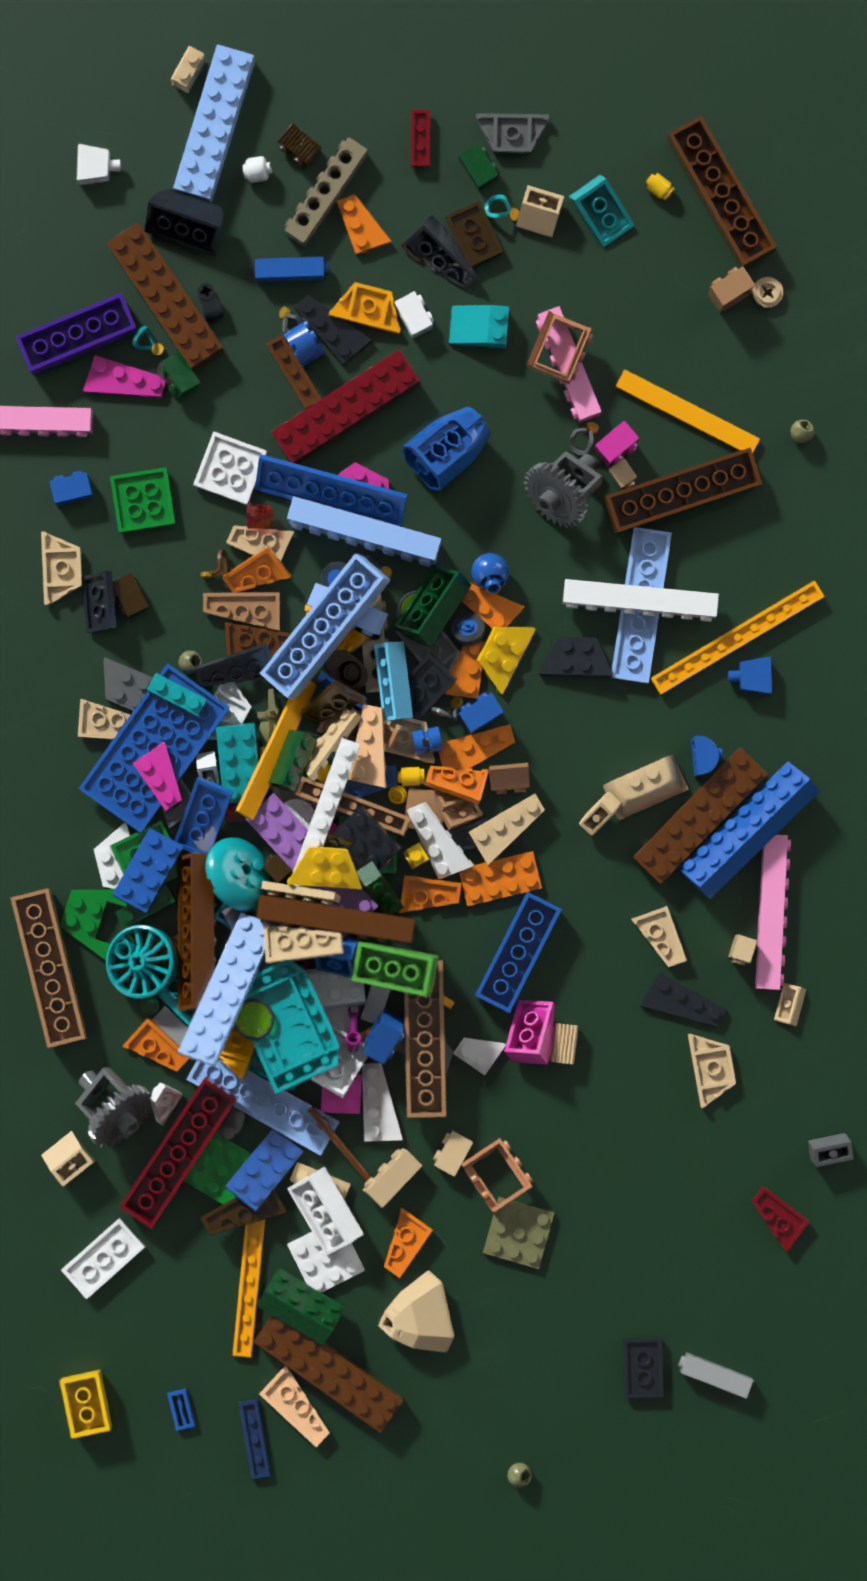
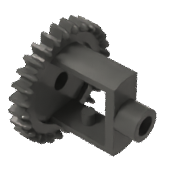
M565 451L553 464L544 462L534 465L525 474V482L523 484L526 486L524 490L529 493L527 498L533 500L530 503L536 505V511L541 510V516L546 515L548 521L552 519L554 525L558 522L560 527L564 525L566 528L569 526L572 528L585 518L588 511L586 501L601 486L602 476L595 471L598 468V463L593 456L584 454L578 460ZM565 470L570 474L564 476ZM573 475L587 486L584 489H581L580 485L574 486L576 479L570 481V476Z
M103 1068L98 1075L94 1071H88L79 1079V1085L85 1091L75 1104L89 1118V1137L101 1148L104 1146L108 1148L110 1145L113 1147L116 1142L120 1144L123 1138L127 1140L128 1136L133 1135V1133L139 1130V1126L145 1123L143 1119L149 1117L147 1114L152 1112V1105L149 1099L151 1097L150 1092L140 1085H132V1088L127 1086L111 1068ZM111 1082L121 1095L114 1092L115 1099L108 1097L109 1103L102 1102L104 1109L97 1108L98 1112H96L92 1105Z

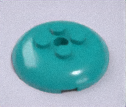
M225 838L214 844L208 852L206 874L208 880H211L215 888L213 891L224 904L235 910L251 911L258 908L260 895L269 896L267 891L261 889L262 882H272V876L262 867L265 864V857L253 844L246 840Z

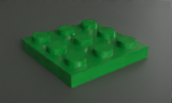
M167 467L110 476L119 534L176 525Z
M162 821L145 828L142 833L137 832L109 846L122 874L126 871L149 828L170 838ZM178 859L164 883L178 877Z
M215 1133L184 1182L216 1201L225 1204L236 1197L225 1186L252 1153Z

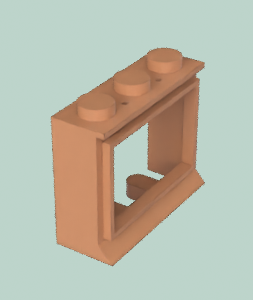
M548 311L528 359L527 368L569 384L577 376L578 370L575 368L578 362L582 363L586 354L583 351L585 344L589 346L593 337L590 334L591 328ZM554 322L582 332L565 374L537 363Z
M500 1138L461 1164L494 1215L533 1189L531 1185L533 1183L532 1178L528 1173L524 1174L520 1169L522 1167L521 1162L517 1157H512L510 1154L511 1147L506 1140L502 1142ZM496 1149L499 1150L524 1187L500 1204H497L472 1166Z

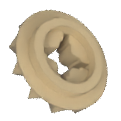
M764 277L758 280L753 289V297L756 303L762 307L770 308L777 305L783 297V288L780 282L771 277ZM763 288L766 290L773 288L771 292L772 297H763Z

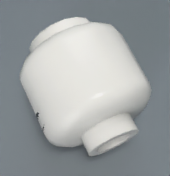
M263 156L247 159L246 164H243L245 179H248L251 183L266 181L269 174L272 173L271 163L267 162Z

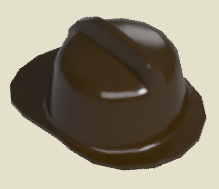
M337 650L327 659L326 668L332 678L354 691L364 687L368 678L367 670L355 656L348 651Z

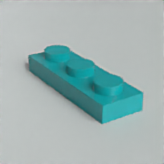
M155 673L147 688L148 691L198 717L207 702V699L158 673Z

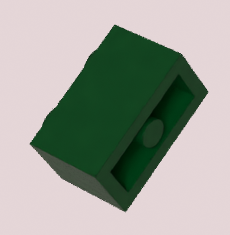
M477 143L459 154V161L477 190L480 191L498 180L497 173H499V170L494 162L490 163L487 150L484 147L481 148Z
M180 352L162 360L157 367L159 377L167 383L170 393L175 395L177 400L195 391L200 384V381Z

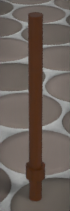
M313 1106L310 1107L307 1112L316 1121L317 1127L327 1134L365 1181L370 1179L371 1175L328 1125V1120L322 1117Z

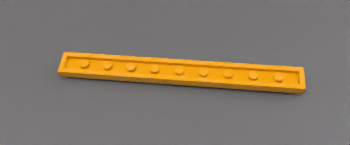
M814 580L650 679L661 695L825 596Z

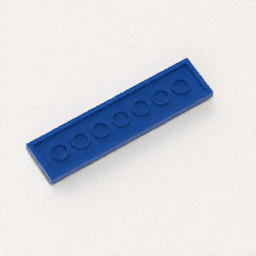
M262 454L258 461L254 489L292 500L293 496L400 527L403 524L408 496L405 493Z

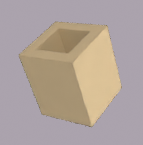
M625 458L609 468L608 473L620 490L633 487L636 484L634 481L637 480V476Z

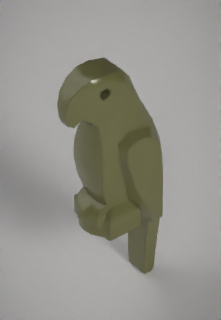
M268 689V710L257 712V718L260 720L259 734L263 746L260 747V757L280 718L275 689Z

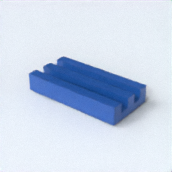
M187 1388L168 1392L167 1395L176 1431L195 1427L196 1424ZM180 1394L184 1396L190 1424H187ZM175 1395L177 1398L183 1426H180L173 1400V1396Z

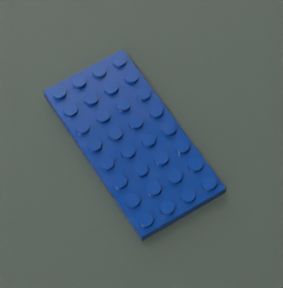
M168 663L159 675L207 699L199 717L147 691L78 788L140 833L147 827L162 805L133 763L165 741L178 783L216 727L230 710L228 705Z

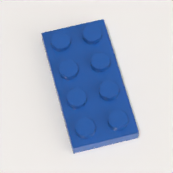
M198 777L174 841L183 845V849L188 852L208 853L216 842L234 791Z
M149 828L112 896L147 914L184 846Z
M272 1129L225 1188L255 1212L301 1156L303 1151L283 1134Z

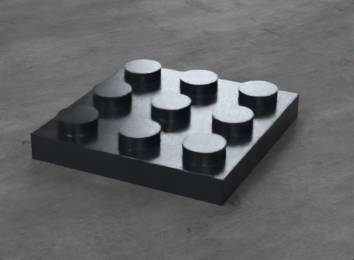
M363 805L327 836L323 846L347 849L356 872L370 862H373L379 869L402 848Z

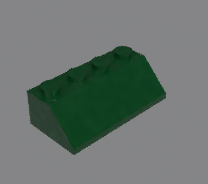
M434 565L394 628L417 643L431 647L467 594L471 584L460 572Z

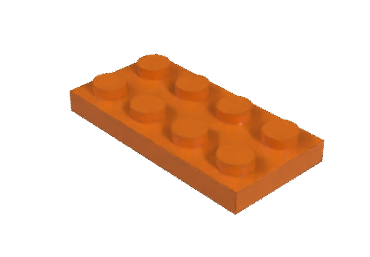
M533 851L494 860L489 865L486 862L473 865L459 872L467 907L542 889Z

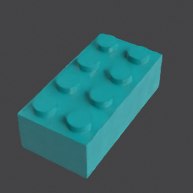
M256 723L216 727L222 787L234 791L230 803L240 802L259 762Z

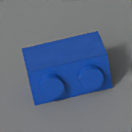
M76 471L72 473V476L68 477L59 475L53 477L54 480L49 481L56 506L94 497L87 472Z

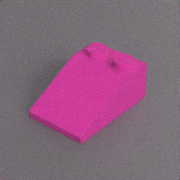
M518 1000L504 1050L512 1062L548 1064L553 1042L554 1003Z

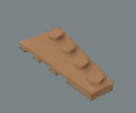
M280 592L203 593V613L280 631Z

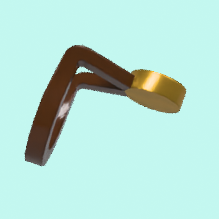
M225 550L218 551V569L211 572H201V578H212L213 575H225L229 572V559ZM221 555L224 558V572H221Z

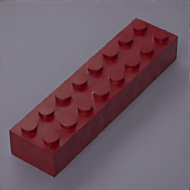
M398 349L271 431L272 436L288 461L299 464L420 386V380L400 349Z
M206 1076L122 1202L120 1208L152 1229L233 1108L239 1096L209 1076Z

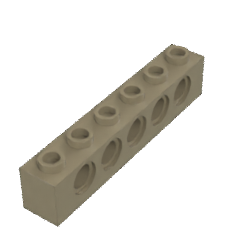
M350 137L340 143L337 155L329 159L326 171H322L316 179L317 184L314 188L311 187L308 190L304 203H299L295 210V216L293 219L289 218L284 226L286 228L285 234L303 247L311 239L368 155V149ZM343 157H350L351 161L348 164H344L341 162V159ZM333 172L341 174L338 179L330 177ZM326 187L330 189V192L327 195H323L320 193V190ZM312 203L319 204L317 210H311L309 206ZM305 218L309 223L306 226H301L299 221Z
M380 593L376 601L370 606L386 612V602L381 600ZM387 619L380 632V638L372 640L369 637L362 644L363 662L368 674L365 684L366 694L380 693L378 678L373 676V671L377 669L376 659L371 657V653L375 650L374 645L389 642V638H385L384 631H388Z

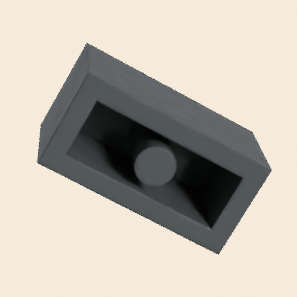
M845 1133L808 1141L810 1159L816 1167L853 1160L852 1143Z

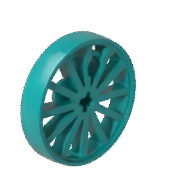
M135 925L121 931L111 942L106 956V969L111 983L122 994L137 999L154 997L165 991L175 978L178 968L177 951L172 940L163 931L147 925ZM142 930L149 931L145 946L143 943ZM132 933H135L137 946L128 938ZM157 935L161 938V941L151 950ZM126 946H128L129 948L128 955H126L124 952V948ZM163 947H167L168 955L153 957ZM116 955L120 959L129 960V962L115 965ZM169 959V969L153 964V962ZM129 967V970L119 979L116 970ZM152 969L166 974L163 982H161ZM134 975L130 989L126 988L123 984ZM148 975L157 987L151 992ZM140 979H142L143 986L142 994L136 993Z

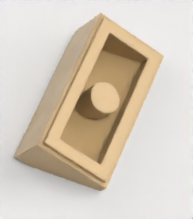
M784 983L774 1020L796 1026L806 989Z

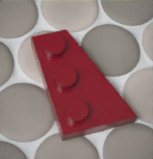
M764 1186L760 1188L751 1200L785 1252H787L810 1221Z

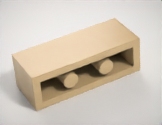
M397 1149L391 1155L392 1160L388 1164L384 1163L378 1169L379 1173L374 1178L368 1179L364 1184L365 1188L363 1191L381 1208L422 1167L406 1149Z

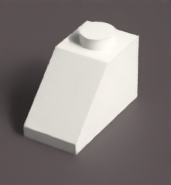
M215 751L199 753L196 756L199 777L221 786Z

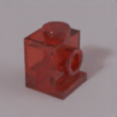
M247 502V529H270L271 521H274V510H271V505H251V502Z

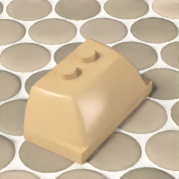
M673 755L662 758L603 785L605 792H611L622 804L615 812L618 821L689 790Z

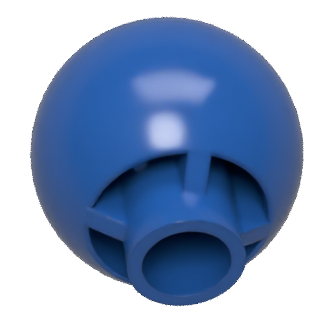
M486 553L479 556L474 561L471 569L474 583L480 589L490 594L498 593L508 581L510 573L506 560L495 553Z

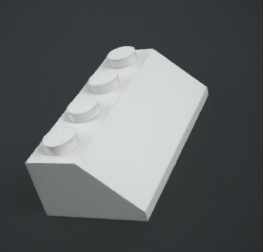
M325 1167L287 1188L326 1256L363 1235L359 1224L356 1222Z

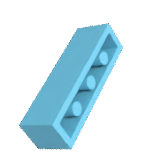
M386 642L374 645L381 707L384 708V721L413 718L404 642Z

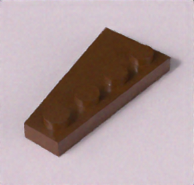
M225 622L227 656L267 643L273 657L292 633Z

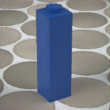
M323 257L255 259L256 282L325 280L324 274H328V262H324Z

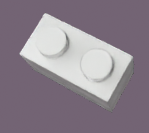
M414 291L394 302L412 339L433 328L432 322H434L431 313L429 311L426 312L423 308L425 303L421 295L417 296Z

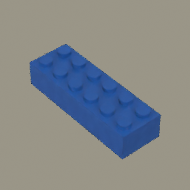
M527 892L475 996L510 1013L562 909Z

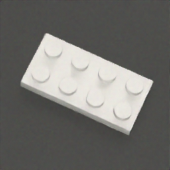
M119 1218L61 1271L87 1299L145 1246L122 1219Z

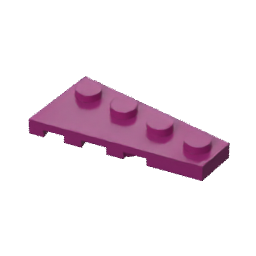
M95 355L83 392L162 398L167 383L158 375Z

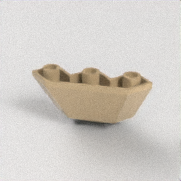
M430 1271L425 1272L398 1294L385 1310L378 1326L391 1338L411 1348L447 1352L454 1339V1333L443 1283Z

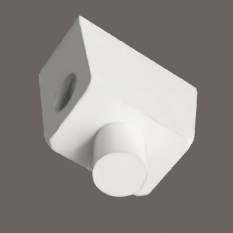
M78 144L77 181L79 185L109 181L110 171H121V160H110L109 150Z

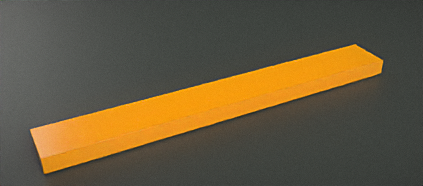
M625 369L616 385V388L739 451L751 447L753 453L760 438Z
M309 681L296 699H288L238 804L236 812L249 820H254L269 789L270 783L268 781L289 730L296 731L302 719L301 710L309 704L317 684Z
M266 1219L245 1225L233 1356L252 1358L257 1314L256 1305L258 1303Z

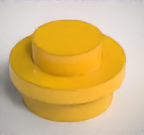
M395 785L390 788L388 796L394 804H401L407 799L408 793L404 787Z

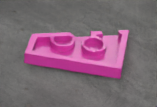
M164 741L133 764L167 811L182 801V797Z

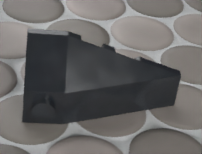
M433 215L427 218L401 245L414 260L419 263L422 261L429 265V269L434 272L436 270L445 275L446 279L465 290L478 279V276L446 228Z

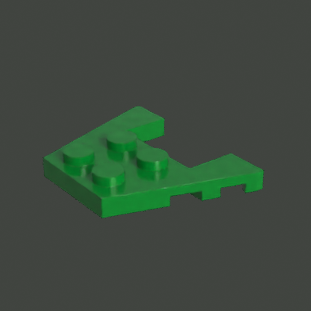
M115 889L71 890L60 927L106 960L107 951L111 943L97 939V935L107 903L109 901L124 907L128 906V904L112 896Z

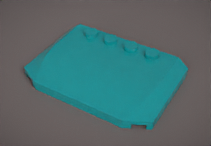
M285 961L257 973L245 1000L260 999L266 1002L274 1013V1025L270 1033L264 1038L252 1040L275 1094L338 1066L339 1042L307 972L293 961ZM249 1003L241 1008L239 1013L250 1036L261 1035L268 1029L270 1014L266 1007L259 1003Z

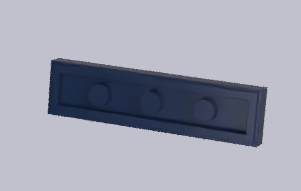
M258 1399L239 1402V1409L251 1478L255 1480L271 1477Z

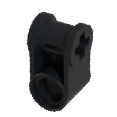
M210 283L201 284L197 291L206 322L223 317L224 313L214 287ZM205 289H208V291H211V292H209V296H208V297H206L205 294H204V290H205Z

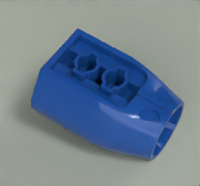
M465 407L436 419L403 445L404 460L430 490L440 491L474 462L491 436V433L482 415L471 407Z

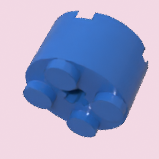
M307 321L302 322L284 334L287 343L302 367L326 353L321 344H319L313 330L311 331Z

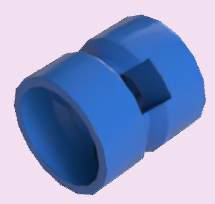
M438 726L428 728L427 732L423 730L412 731L417 756L427 754L428 751L432 753L443 751ZM428 738L429 744L423 745L422 739Z

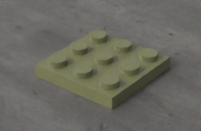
M498 1196L497 1204H500L506 1198ZM513 1201L495 1215L493 1214L483 1253L539 1269L554 1212Z

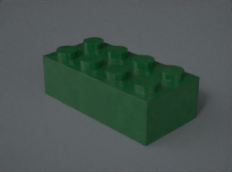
M278 1268L256 1305L321 1345L325 1344L345 1309L338 1302L281 1268Z

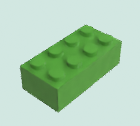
M369 941L358 942L352 981L429 996L433 992L439 956Z

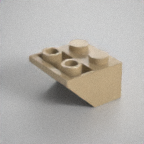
M528 185L516 227L552 238L563 205L564 196Z
M73 1131L42 1154L48 1168L62 1186L68 1184L96 1161Z

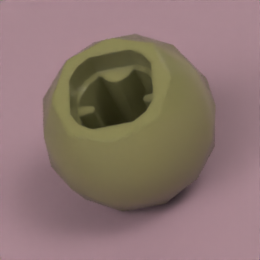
M807 420L796 421L790 429L791 437L797 443H808L814 436L813 425Z
M187 650L180 655L178 664L182 672L195 674L194 667L202 664V658L199 653Z
M515 1463L509 1468L507 1477L514 1487L523 1488L530 1482L532 1474L530 1468L524 1463Z

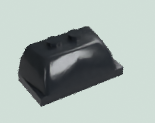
M165 189L155 194L149 200L144 231L215 257L218 253L224 214L220 206L172 189Z

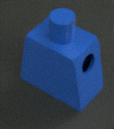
M771 657L740 662L738 671H728V682H739L740 691L770 695L772 693Z

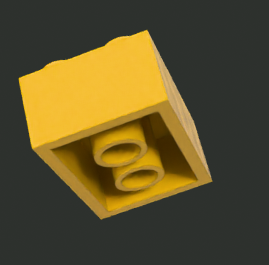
M101 1369L63 1377L60 1380L71 1438L109 1431L112 1428Z

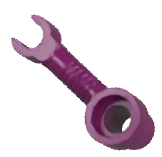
M351 1006L348 1008L350 1032L346 1035V1045L350 1053H356L361 1044V1035L358 1033V1018L361 1015L360 1006H358V1012L356 1013L351 1011Z

